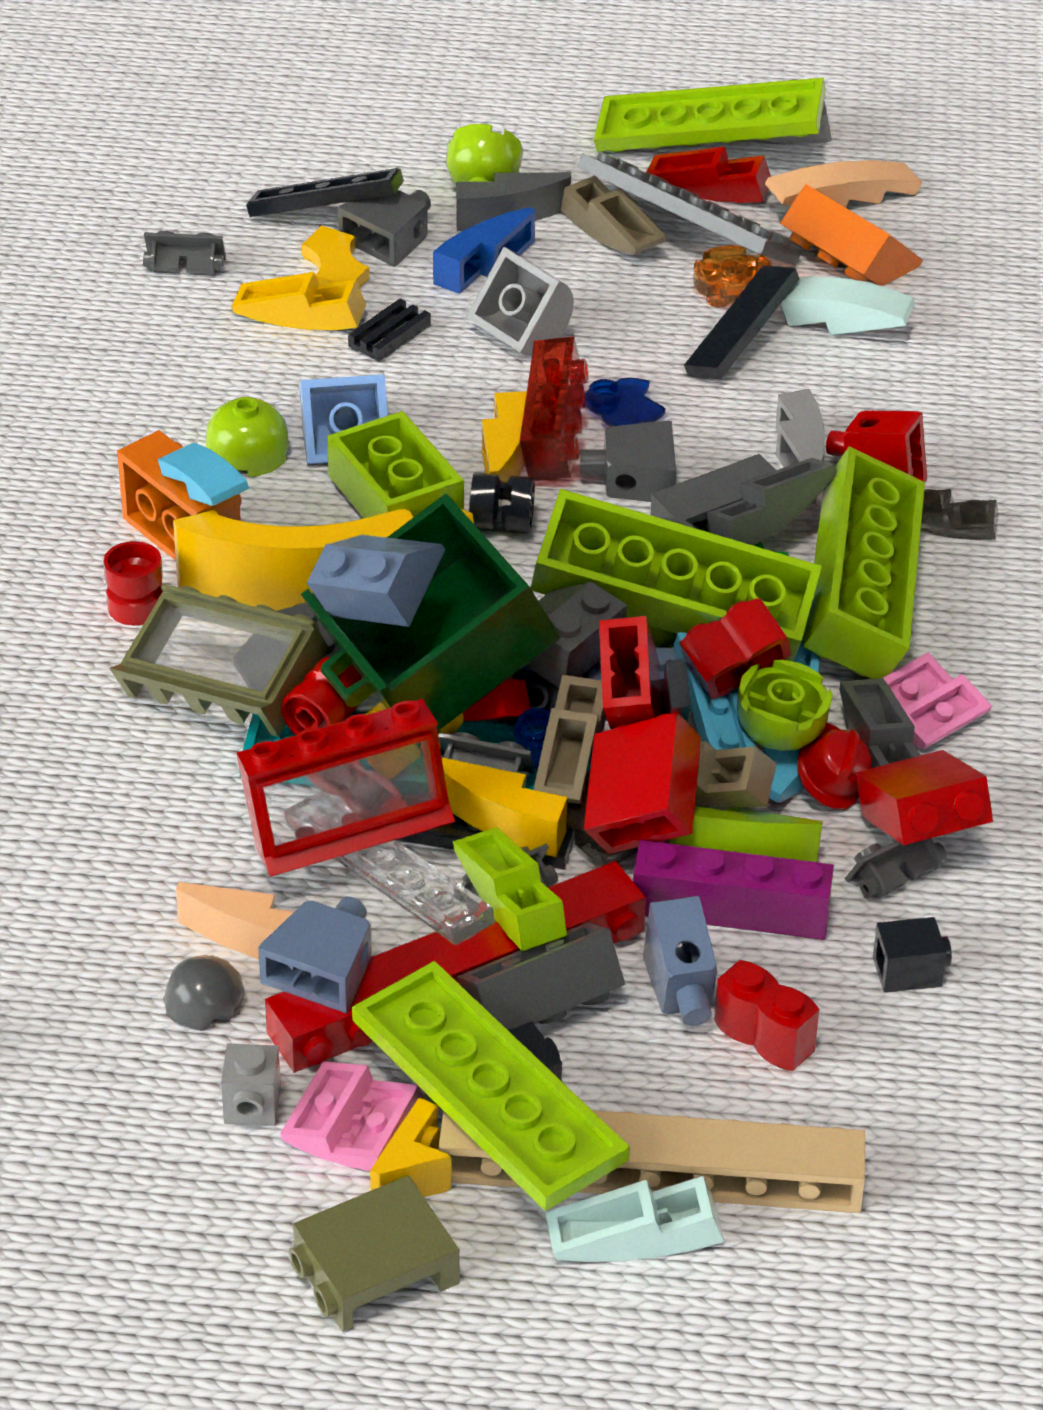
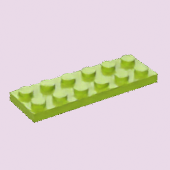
M824 77L604 96L594 136L596 152H621L626 149H657L663 146H694L700 143H731L736 140H768L773 137H805L810 134H819L826 91Z
M435 961L352 1006L353 1022L545 1212L629 1161L630 1146Z

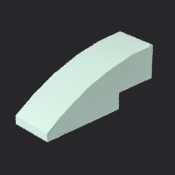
M815 276L800 277V280L781 303L789 327L826 322L830 335L905 326L915 305L913 297L891 288L865 281Z
M704 1176L652 1192L648 1181L644 1180L546 1212L552 1250L556 1260L580 1262L639 1260L689 1252L724 1242L715 1200Z

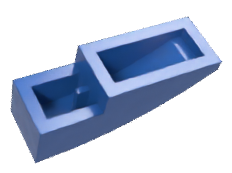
M527 207L487 219L448 239L433 251V284L460 294L480 275L488 277L503 247L509 248L518 255H521L535 242V209Z

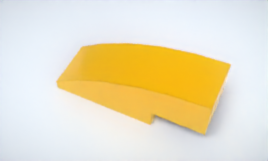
M309 272L242 283L231 307L236 314L281 327L304 330H342L358 328L366 308V302L356 279L319 285L315 273Z
M528 391L494 393V419H482L481 453L485 474H497L501 481L504 482L510 476H519L526 458L529 415Z
M442 758L449 804L454 815L481 831L498 827L519 847L527 846L530 851L547 844L549 848L545 855L557 857L567 830V797L526 789L525 774Z

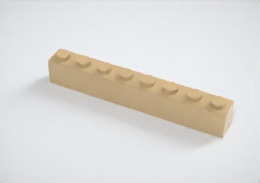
M592 1110L630 1146V1156L628 1162L579 1191L581 1193L603 1194L644 1180L648 1181L652 1192L704 1176L715 1203L861 1213L865 1182V1130ZM443 1111L439 1151L447 1153L452 1159V1183L521 1188Z

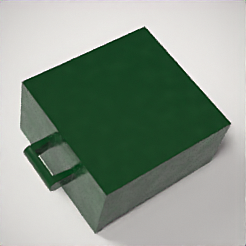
M447 493L387 537L442 544L445 548V552L409 627L333 617L327 613L315 594L311 593L309 589L301 593L305 602L340 650L321 665L320 670L349 707L357 706L373 693H375L387 709L402 701L423 699L437 721V732L561 638L530 586ZM352 665L361 675L362 679L346 688L338 676Z

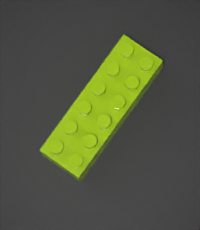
M849 446L836 464V475L823 490L814 564L821 565L822 568L806 623L803 647L813 651L820 657L828 658L852 669L861 676L878 679L892 673L910 649L925 482Z
M560 489L536 561L530 588L534 592L546 595L552 590L593 582L627 604L625 618L646 616L649 626L676 634L688 633L690 629L698 624H708L720 620L726 615L729 608L738 602L761 598L788 637L792 655L786 660L794 662L802 641L822 566Z

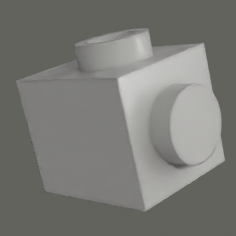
M227 1043L221 1079L224 1124L276 1126L281 1089L279 1046Z

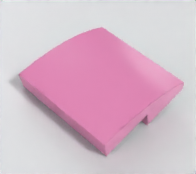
M929 652L883 677L915 726L913 744L923 750L988 713L992 708V705L963 674L952 679Z
M323 1061L280 1135L284 1142L313 1156L347 1167L370 1171L418 1098L424 1099L417 1084L373 1080L368 1065Z

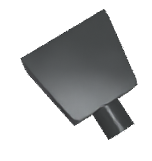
M397 190L394 195L346 202L338 206L339 231L355 236V248L395 267L426 238L428 234V210L431 208V201L429 196L422 190H416L410 195Z
M672 421L608 427L605 429L604 449L580 450V475H605L606 495L610 498L651 502V493L676 485Z

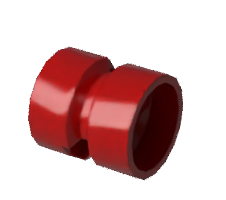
M139 541L120 543L110 548L103 560L104 577L108 587L106 589L107 609L109 615L116 622L132 626L143 625L163 592L161 589L163 584L162 557L159 550L151 544Z
M330 657L319 660L305 675L302 683L296 685L284 697L281 703L283 719L296 735L308 728H323L343 722L363 703L362 701L357 706L349 707L321 673V665ZM351 665L338 676L346 688L362 679L361 675Z

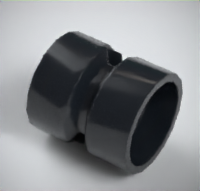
M474 473L469 501V512L473 514L474 525L478 529L494 530L498 524H502L508 532L530 533L534 513L535 478L510 476L504 482L501 481L497 474ZM502 500L511 502V505L501 506Z

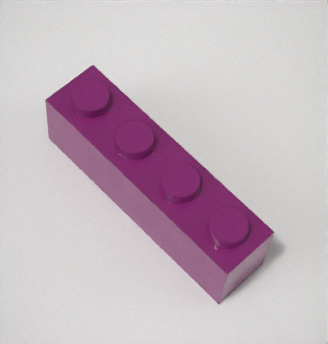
M640 840L633 872V882L646 897L645 917L649 915L650 903L699 896L707 925L825 940L834 864Z

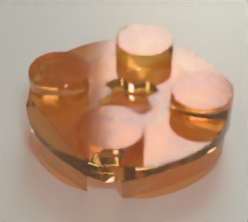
M735 245L718 246L703 253V260L695 261L693 283L695 288L707 297L706 302L708 305L723 308L733 304L762 266H772L766 256L757 253V258L746 254V247Z

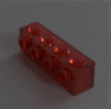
M575 336L535 340L533 344L519 442L528 477H534L535 481H555L560 478H570L573 460L579 459V442L576 434H582L583 430L580 409L586 406L583 384L588 383L589 372L586 359L579 358Z

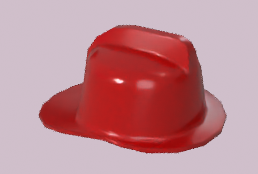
M826 723L823 731L809 745L800 748L797 772L802 785L812 798L832 809H847L857 802L859 792L855 772L872 768V757L869 749L862 739L859 738L858 732L853 729L841 730L835 725Z

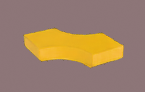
M321 225L302 244L303 258L314 263L319 269L315 275L319 285L356 279L360 288L369 279V266L360 263L352 256L355 251V236Z

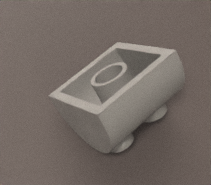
M503 247L466 318L518 352L529 356L537 355L549 349L565 331L573 311V294L565 283L509 248Z

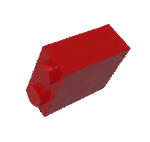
M647 617L599 620L603 710L610 730L621 725H629L662 715L660 661Z
M678 712L662 714L656 718L629 725H621L614 729L594 734L584 831L608 854L639 847L640 840L661 842L689 835L693 832L701 737Z
M944 750L855 772L862 817L902 845L994 822L987 776Z

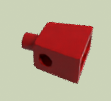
M864 410L857 414L845 432L831 430L826 440V452L828 455L842 457L850 446L923 482H926L928 479L922 412Z

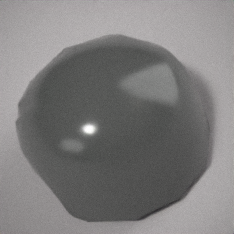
M199 955L183 960L173 969L163 1000L166 1013L179 1025L195 1030H205L212 1020L217 1017L224 1016L227 1021L230 1020L234 1015V1011L237 1010L242 1002L245 991L241 975L227 960L213 955Z

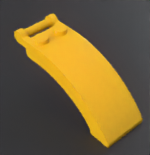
M398 509L364 519L317 526H274L249 523L218 515L215 510L173 520L178 588L190 586L202 594L214 597L226 595L242 604L255 607L262 604L275 611L305 603L301 593L307 589L313 593L307 581L326 544L359 535L387 538L411 520L413 515L409 510Z

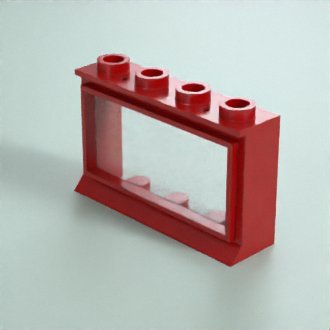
M423 699L402 701L393 705L392 708L368 715H353L344 722L323 728H308L301 731L298 735L274 742H260L250 749L236 752L256 850L270 877L455 822L448 799L436 728L438 726L437 721Z

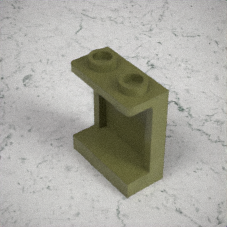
M409 1175L293 1223L294 1247L289 1249L293 1268L301 1279L305 1277L309 1279L314 1287V1297L321 1313L325 1317L332 1315L342 1332L353 1328V1311L355 1308L430 1276L440 1292L460 1284V1249Z

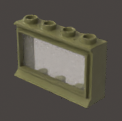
M162 584L161 589L163 592L122 662L109 668L128 697L136 699L143 685L146 686L152 697L162 704H168L173 694L179 693L183 695L190 708L195 712L206 714L212 703L220 704L228 718L240 725L244 724L250 713L258 714L270 734L279 737L286 725L281 714V703L284 697L296 685L302 683L305 675L319 660L323 659L329 648L319 631L318 624L302 614L291 616L276 612L274 609L262 604L256 607L242 604L226 595L214 597L202 594L190 586L178 588Z

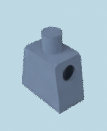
M699 896L650 903L643 960L661 1012L667 1015L680 1013L683 1023L689 1026L703 1024L712 1017L710 1005H712L717 976V964Z
M353 897L342 898L336 908L315 901L304 902L258 947L260 983L347 1013L372 954L371 924L365 919L367 910L363 903Z

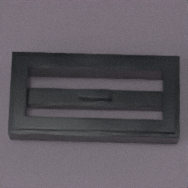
M400 298L349 333L348 346L380 361L430 326L431 313L424 310L418 314L417 306L412 304L406 308V301Z

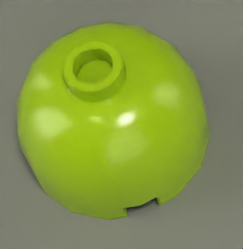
M469 124L458 128L453 132V138L449 139L446 154V166L452 181L455 184L456 182L494 181V173H519L523 157V147L520 140L505 129L504 135L492 132L493 125Z
M240 397L230 400L218 407L210 418L206 427V448L221 456L236 470H248V477L273 472L283 465L287 459L286 452L289 450L286 421L275 406L264 400L251 397Z
M773 660L772 667L760 670V663L750 667L741 678L737 697V714L746 734L754 742L766 748L779 751L797 750L809 745L823 731L830 711L833 694L831 689L827 692V689L822 685L823 677L817 671L802 663L787 660Z

